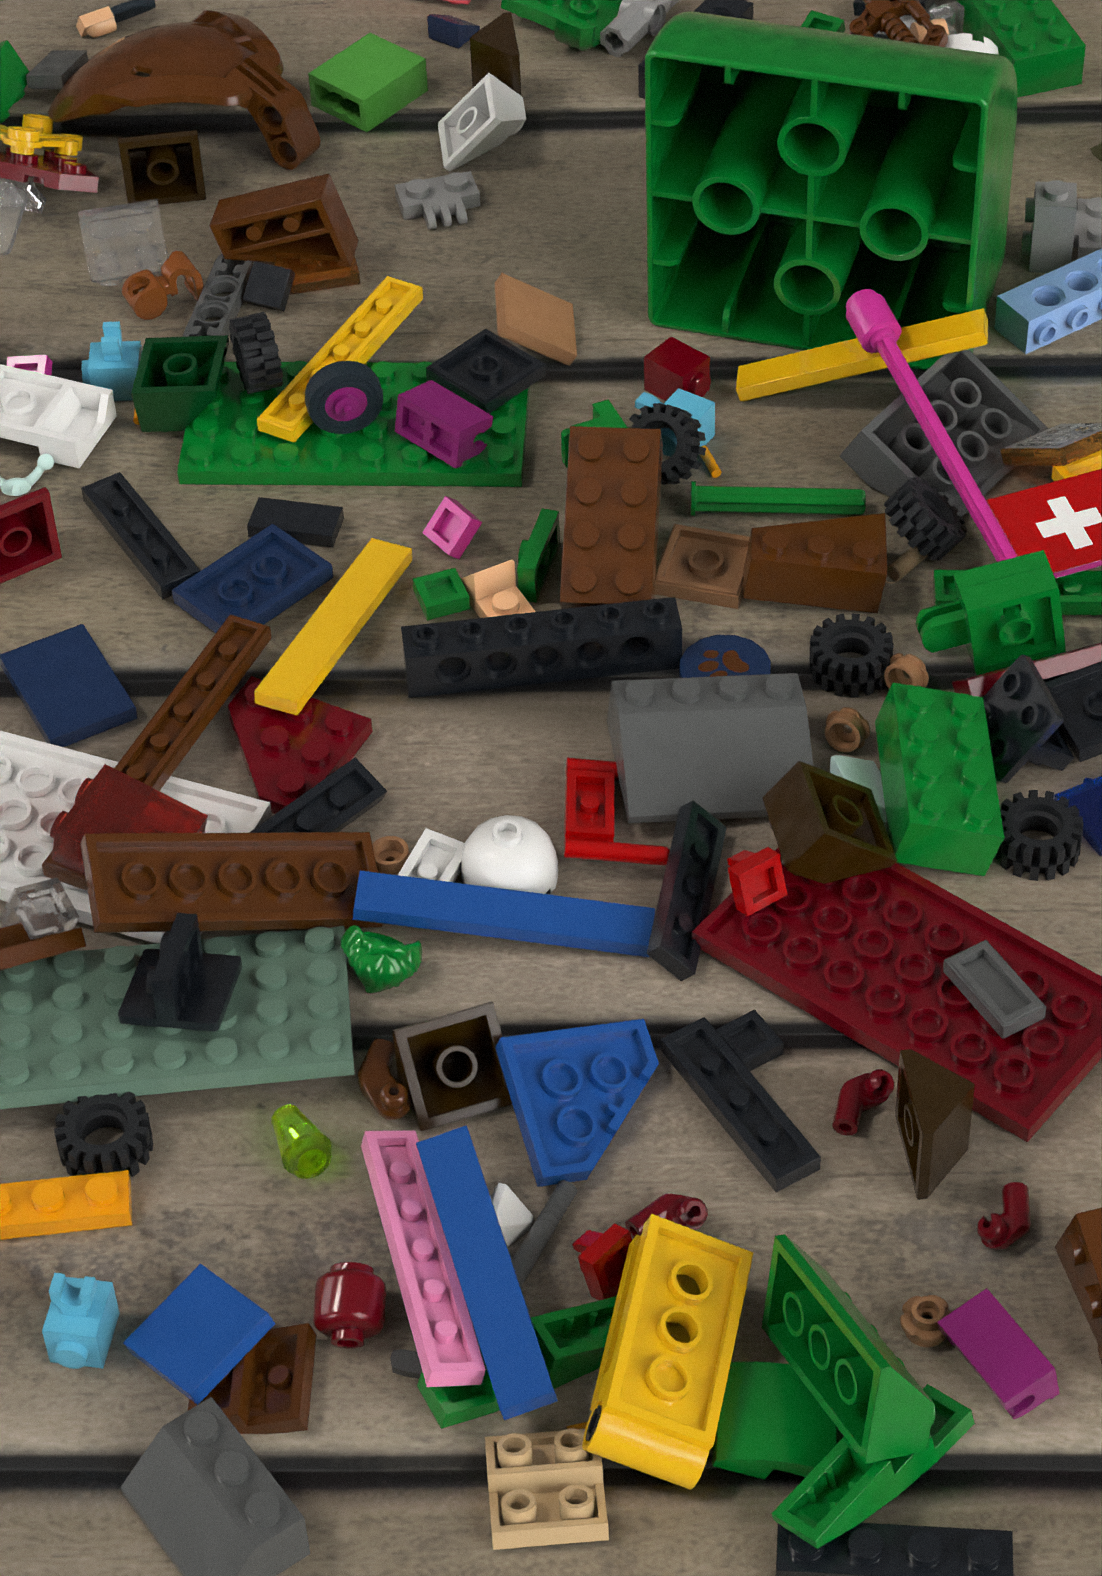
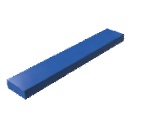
M361 870L359 872L353 908V920L650 957L646 952L655 916V908Z
M467 1125L417 1142L418 1152L503 1419L507 1420L557 1402L558 1399Z

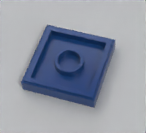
M199 1264L123 1344L132 1355L198 1405L276 1323L268 1312L205 1266Z

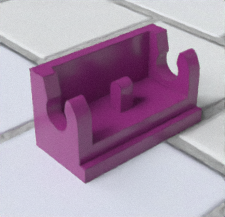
M432 380L398 395L395 432L457 469L462 466V462L480 454L486 448L487 444L483 441L477 440L474 443L473 441L479 433H484L492 427L493 416Z
M987 1288L937 1322L939 1330L963 1355L1013 1419L1020 1418L1047 1399H1053L1060 1394L1054 1366Z

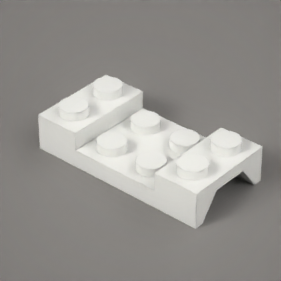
M0 364V438L38 446L40 455L44 453L50 454L54 459V463L80 468L117 416L113 390Z

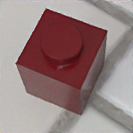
M669 337L644 356V390L660 399L667 401L678 388L703 397L710 390V356L673 337Z

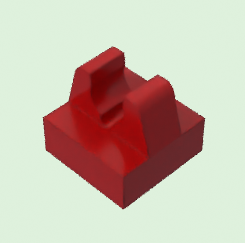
M766 847L757 853L743 850L727 859L730 866L727 869L736 909L747 917L788 895L780 854L773 849Z
M615 1223L604 1233L587 1230L572 1244L573 1249L581 1253L578 1256L580 1269L583 1272L591 1297L597 1300L617 1295L628 1247L633 1240L629 1230Z

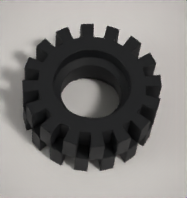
M260 312L229 320L233 355H235V363L237 369H239V376L241 382L243 381L247 394L281 387L283 385V371L280 367L282 364L278 355L279 349L275 343V335L273 330H271V323L267 319L266 313Z
M655 403L653 407L644 406L640 408L642 414H633L629 420L634 424L628 428H669L677 438V447L674 454L669 459L662 461L661 484L666 485L668 483L674 485L680 483V478L686 480L690 478L692 474L689 470L691 468L698 469L702 464L696 460L698 454L705 456L706 448L700 447V441H706L705 433L698 431V428L701 427L699 421L691 418L692 414L688 411L668 404Z
M916 476L911 477L884 503L886 507L885 513L891 517L889 519L891 525L899 529L897 533L901 537L905 536L909 540L908 545L912 548L916 546L919 554L924 557L927 555L930 560H941L966 537V532H968L967 527L963 525L965 523L963 517L957 515L959 512L957 508L947 502L949 499L944 494L941 496L938 493L937 487L934 485L929 486L927 480L923 478L920 480Z
M852 613V620H846L844 614L836 615L835 623L830 618L823 620L822 627L817 625L813 630V636L811 635L809 671L812 673L813 681L815 683L821 682V689L826 692L834 687V695L841 697L844 691H850V698L859 697V690H863L867 696L874 693V686L882 689L885 686L884 672L890 665V658L893 656L894 643L891 632L886 633L887 627L882 622L875 626V618L867 616L865 621H860V614ZM853 652L864 656L859 658H846L838 654Z
M1029 790L1028 798H1024L1021 792L1013 794V802L1006 798L1001 803L1000 812L1004 839L995 858H1001L1000 865L1005 870L1014 866L1013 875L1020 878L1024 871L1029 872V880L1038 881L1039 873H1044L1046 880L1055 879L1056 870L1062 876L1069 872V866L1074 867L1078 862V856H1080L1084 825L1083 817H1079L1080 810L1076 805L1068 808L1069 799L1064 796L1055 801L1054 792L1046 791L1045 797H1038V790ZM1038 830L1049 833L1053 838L1036 840L1026 837L1022 833Z
M126 1092L122 1098L118 1097L117 1093L94 1095L90 1098L78 1096L77 1105L68 1100L62 1106L64 1115L57 1114L55 1119L57 1128H54L62 1166H66L67 1173L70 1176L128 1170L129 1174L133 1177L140 1172L138 1162L146 1165L149 1161V1151H153L149 1115L142 1100L136 1102L135 1094ZM114 1127L124 1132L120 1138L108 1144L94 1145L85 1142V1138L91 1132L100 1128Z

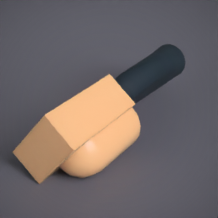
M130 0L112 8L109 6L79 16L76 27L81 37L89 35L96 38L117 30L116 23L154 9L156 7L155 0Z

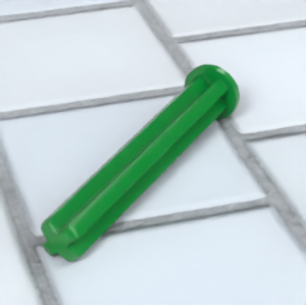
M691 481L690 516H695V512L862 515L866 509V494L863 489L697 486L696 481Z

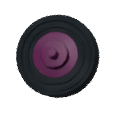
M339 361L321 368L311 377L305 390V403L309 416L319 428L330 433L347 434L365 428L376 419L383 406V390L378 377L368 366L355 361Z

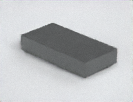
M52 50L26 75L28 88L61 89L69 78L88 61L87 50Z
M987 940L944 960L943 972L1002 1039L1045 1018L1046 1006Z

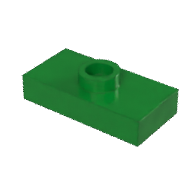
M541 509L529 540L523 539L519 548L517 566L518 589L528 602H537L560 546L559 511Z

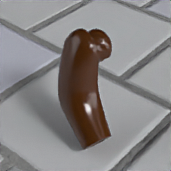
M376 1039L372 1042L358 1070V1085L362 1094L381 1117L387 1120H398L409 1112L411 1108L410 1096L406 1087L398 1083L390 1073L395 1057L394 1044L388 1040Z

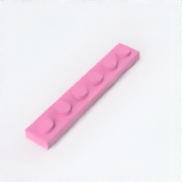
M416 1130L365 1131L361 1148L426 1386L481 1385L486 1370L418 1152L416 1143L419 1140Z

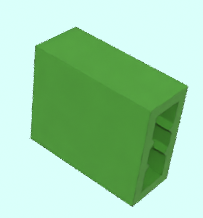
M368 33L308 73L311 105L365 132H369L428 91L426 58L372 33Z

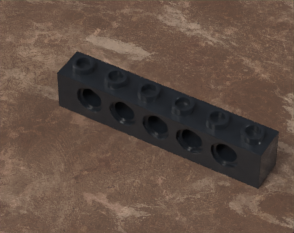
M676 597L401 627L409 698L680 668V658L682 657V625Z

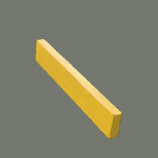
M387 276L257 418L258 431L295 443L313 423L305 403V390L311 377L321 368L339 361H355L365 365L423 300V287Z
M982 308L902 327L901 335L896 342L907 363L988 344L987 315L985 309ZM855 338L738 366L736 392L740 401H747L888 367L880 353L866 352L859 340Z
M371 538L255 689V704L298 715L412 562V548Z

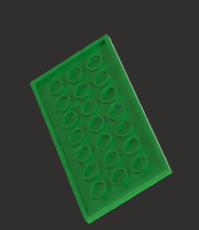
M224 362L216 398L185 427L177 469L179 484L522 487L530 387L490 413L493 416L492 427L484 433H479L473 443L477 440L483 441L487 444L486 448L480 454L462 462V466L456 469L395 432L398 395L429 381L426 377V367L431 365V362H366L365 365L373 370L378 377L383 390V406L376 419L365 428L347 434H335L324 431L313 422L295 443L258 431L257 418L308 362H281L283 385L252 394H247V390L245 391L236 363Z

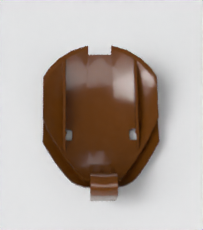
M211 10L203 11L191 22L159 25L133 33L98 52L69 78L53 100L48 111L51 120L60 122L88 115L108 114L127 106L136 108L167 103H197L226 107L239 106L247 109L253 116L275 162L288 170L297 168L319 149L321 143L318 130L303 95L281 77L284 71L283 62L269 38L250 20L242 16ZM143 72L150 75L147 77L137 76L136 73Z

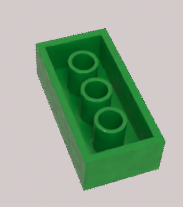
M955 0L953 18L964 33L972 34V38L975 41L984 43V37L990 39L998 47L999 55L1011 61L1017 77V98L1082 84L1086 45L1052 0Z
M892 682L875 720L888 837L897 859L896 863L985 876L1004 839L983 697Z

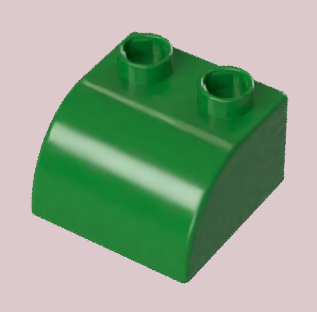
M687 11L672 17L659 31L645 56L648 318L650 322L658 327L798 350H809L857 338L846 319V303L854 293L863 289H872L885 298L901 328L982 308L986 312L1005 257L1017 120V77L1011 61L997 54ZM943 355L911 362L908 365L913 369L927 371Z

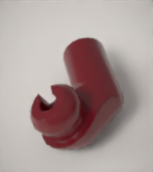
M876 1069L871 1073L854 1077L843 1084L839 1092L832 1127L837 1133L846 1136L857 1133L862 1112L881 1105L893 1092L895 1082L891 1074L883 1069Z
M1012 1182L1004 1185L1002 1188L1003 1213H991L992 1220L990 1221L985 1216L979 1220L977 1232L986 1247L994 1250L1006 1249L1029 1232L1031 1228L1029 1189L1024 1183Z
M664 1194L626 1220L625 1226L630 1231L632 1238L636 1234L641 1236L644 1223L651 1214H654L690 1229L698 1230L707 1219L708 1209L705 1203L696 1197Z

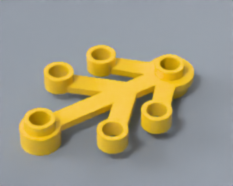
M23 114L22 127H6L0 124V141L10 145V152L22 155H34L35 148L55 147L54 153L77 156L78 151H82L83 136L64 133L52 134L53 120L49 116L39 114Z

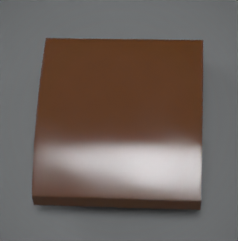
M53 914L0 928V970L86 947L82 927L58 933Z
M309 1323L270 1329L200 1403L212 1397L240 1434H276L308 1430L317 1334ZM190 1399L188 1404V1411L197 1406V1404H195Z

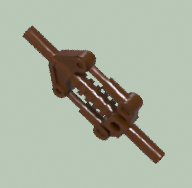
M862 0L866 4V9L859 18L854 19L849 25L851 34L874 37L880 31L881 33L884 32L891 40L945 47L948 42L945 28L939 24L933 25L929 20L930 15L919 3V0ZM910 14L918 25L925 27L927 34L922 42L915 38L900 17Z

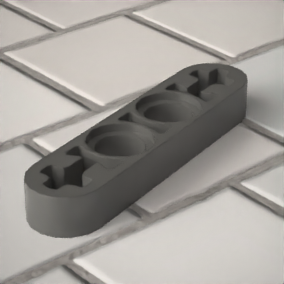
M223 254L217 257L183 333V337L228 335L229 337V320L237 318L244 301L243 297L252 270V261L225 259ZM222 292L232 293L226 296H216V294ZM212 317L222 318L217 321H204L205 319Z

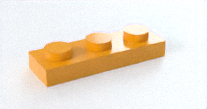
M128 1170L0 1184V1240L132 1226L131 1180Z

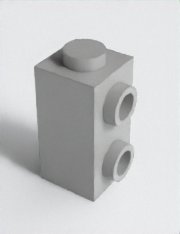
M1059 180L1049 182L1035 181L1034 198H1026L1024 221L1025 223H1031V231H1023L1021 249L1022 256H1029V272L1048 273L1071 262L1077 212V183Z

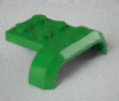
M502 0L501 8L516 14L518 17L526 18L548 27L554 31L557 41L580 51H586L600 43V32L618 15L622 0Z

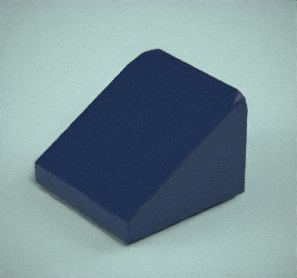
M430 14L427 17L429 38L458 49L480 30L479 25L450 15Z

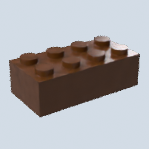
M570 426L560 605L562 609L655 599L663 451L661 429Z

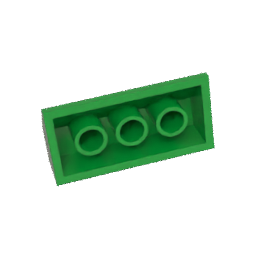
M785 1234L775 1236L761 1328L865 1464L926 1452L931 1425L935 1421V1404L931 1396L926 1391H923L906 1370L902 1360L894 1355L881 1339L876 1328L869 1324L852 1303L848 1293L840 1288L831 1275Z

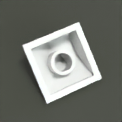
M488 73L438 122L444 168L450 172L499 146L510 135L516 134L526 120L523 97Z

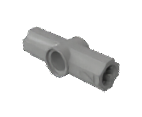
M622 0L618 15L600 32V43L607 49L610 55L620 58L625 52H629L646 33L654 36L657 35L664 25L666 13L679 0Z

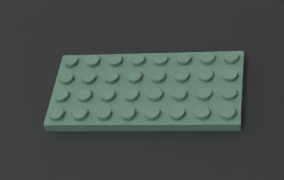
M344 926L331 928L315 927L312 929L283 932L270 931L262 934L230 937L218 936L201 939L203 953L240 956L242 960V969L220 1029L214 1032L130 1025L119 1022V1009L145 949L160 950V943L68 951L0 970V1109L66 1103L68 1100L70 1102H78V1096L90 1098L94 1095L117 1093V1096L122 1098L126 1092H131L135 1096L355 1075L347 956L341 948V938L345 933Z

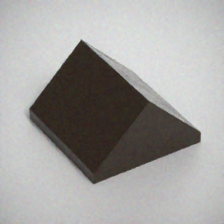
M506 12L470 37L472 89L490 73L521 96L520 55L512 13Z
M493 1002L392 1030L397 1077L399 1082L408 1091L411 1100L410 1109L419 1131L512 1105L495 1049L499 1039L502 1037Z
M912 1049L900 1050L895 1118L916 1198L920 1200L927 1199L968 1150L975 1084Z

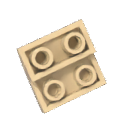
M572 1428L562 1431L526 1434L512 1433L502 1436L485 1437L493 1550L609 1540L602 1457L582 1449L585 1429Z

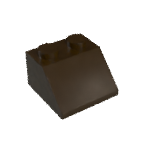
M197 130L118 139L128 208L206 200Z
M798 761L762 797L769 817V825L774 832L781 853V861L786 870L795 876H803L825 884L889 868L897 862L870 788Z

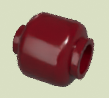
M341 1262L332 1265L330 1272L321 1275L315 1286L313 1314L315 1328L321 1334L331 1337V1344L336 1347H362L364 1339L374 1337L383 1329L385 1323L386 1284L379 1276L374 1274V1269L367 1264Z

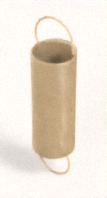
M916 546L914 548L911 547L888 567V576L892 577V580L895 582L901 580L923 561L927 555L924 557L919 554Z

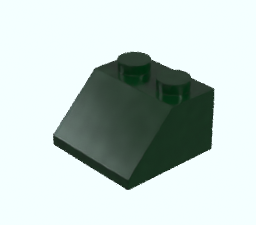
M228 335L145 339L131 391L142 432L183 431L216 398L229 346Z

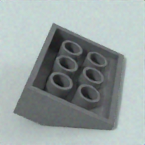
M969 349L943 355L917 379L983 496L1033 449L1005 447L1049 429ZM902 393L865 426L839 455L870 487L889 497L911 477L916 476L920 480L922 478L927 480L929 486L934 485L937 487L938 493L941 496L944 494L949 499L947 502L957 508L959 511L957 513L958 516L963 517L968 512Z
M797 673L618 680L611 682L607 726L628 823L677 821L680 807L693 800L716 819L768 817L762 797L798 761L813 766L807 707Z

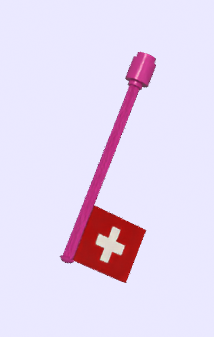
M863 289L854 293L846 303V319L866 352L880 353L996 561L999 562L1044 550L1055 579L1102 566V469L985 500L896 344L902 329L885 298L872 289Z

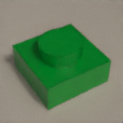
M456 568L412 579L414 594L427 621L470 609L469 595Z

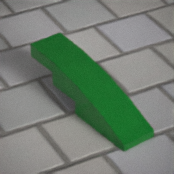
M617 1296L531 1317L554 1389L600 1368ZM483 1355L482 1359L486 1370L481 1385L427 1387L423 1371L421 1372L417 1388L441 1429L500 1411Z
M927 1384L923 1391H926L931 1396L935 1404V1421L931 1425L926 1452L865 1464L846 1438L843 1437L771 1513L773 1520L816 1549L822 1547L866 1520L896 1498L931 1468L975 1424L972 1410Z

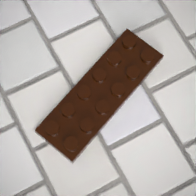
M370 832L85 834L80 843L94 933L166 932L171 930L177 913L197 914L200 931L312 929L315 927L331 928L337 926L350 928L353 925H358L360 928H380L384 924L353 920V908L360 870L378 873Z

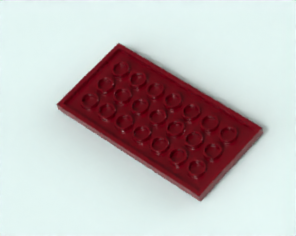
M778 847L775 851L780 854L781 859V853ZM781 861L787 896L747 917L736 909L732 892L692 931V939L697 941L701 950L893 1064L899 1066L900 1050L912 1049L974 1083L972 1110L1026 1142L1033 1137L1102 1058V977L898 863L889 868L822 884L803 876L793 875L786 870ZM984 940L990 943L1046 1006L1044 1019L1004 1039L997 1034L943 972L945 959Z

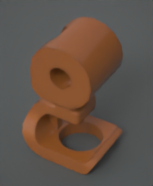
M174 251L171 253L161 267V276H154L150 270L145 269L129 276L124 282L122 294L138 317L150 320L160 316L168 305L167 295L175 296L179 294L176 282L177 277L180 275L184 276L186 288L194 299L198 301L204 288L202 276L184 252Z

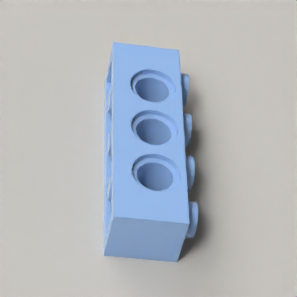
M1102 248L998 295L994 329L1024 354H1028L1101 320Z

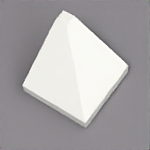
M498 1183L494 1188L491 1199L508 1248L532 1228L534 1218L506 1184Z

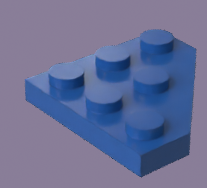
M644 1019L501 1037L495 1049L537 1187L556 1185L561 1180L575 1182L588 1179L659 1064Z

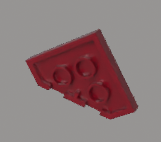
M6 146L5 152L0 151V178L28 182L29 176L33 177V182L44 184V187L97 193L99 177L87 170V165L77 163V158L54 153V149H44V155L10 152V146Z
M251 676L227 705L229 719L233 730L236 732L240 751L255 787L256 797L259 800L270 802L271 812L276 814L351 761L373 732L372 721L368 717L312 697L298 715L255 704L254 691L262 682V679Z

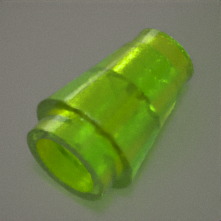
M289 1104L278 1108L272 1115L271 1124L274 1128L284 1168L302 1179H309L320 1175L328 1168L332 1159L330 1139L297 1106Z

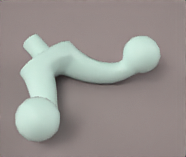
M46 453L40 455L36 468L25 478L6 480L0 476V489L4 494L10 496L23 495L29 492L44 471L53 467V457Z

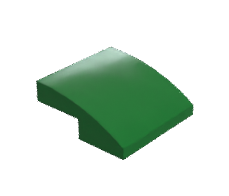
M731 1362L712 1449V1466L764 1480L773 1469L806 1477L836 1446L837 1427L790 1364Z

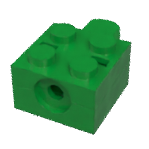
M1044 550L953 573L957 600L920 610L916 617L915 624L925 649L934 653L966 645L976 675L1010 667L1020 655L1028 656L1033 661L1066 652L1059 587Z

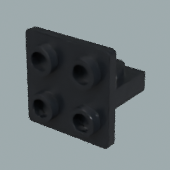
M1020 655L986 695L983 696L995 778L997 781L1005 784L1012 779L1027 761L1038 766L1044 764L1063 771L1074 759L1058 729L1064 721L1061 711L1032 659L1028 656Z
M177 913L170 933H164L161 938L160 950L145 949L119 1009V1022L130 1025L218 1031L242 969L241 957L203 953L198 915Z

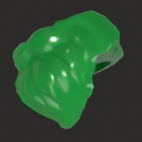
M358 925L348 928L341 938V948L348 958L349 966L353 968L367 993H378L400 986L405 979L410 978L418 970L422 962V946L419 940L404 945L390 936L375 932H363Z

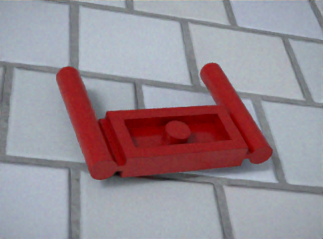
M567 757L565 770L564 858L666 866L670 852L667 846L614 842L615 781H619L616 762Z

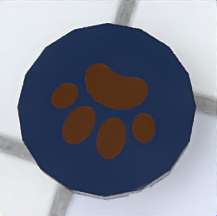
M714 635L702 638L689 646L680 658V678L764 675L771 672V661L765 650L754 641L737 635Z

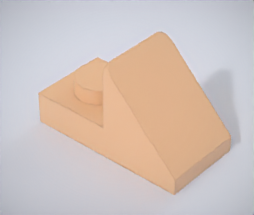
M513 559L461 578L469 595L470 605L479 618L536 612L516 586L515 562Z

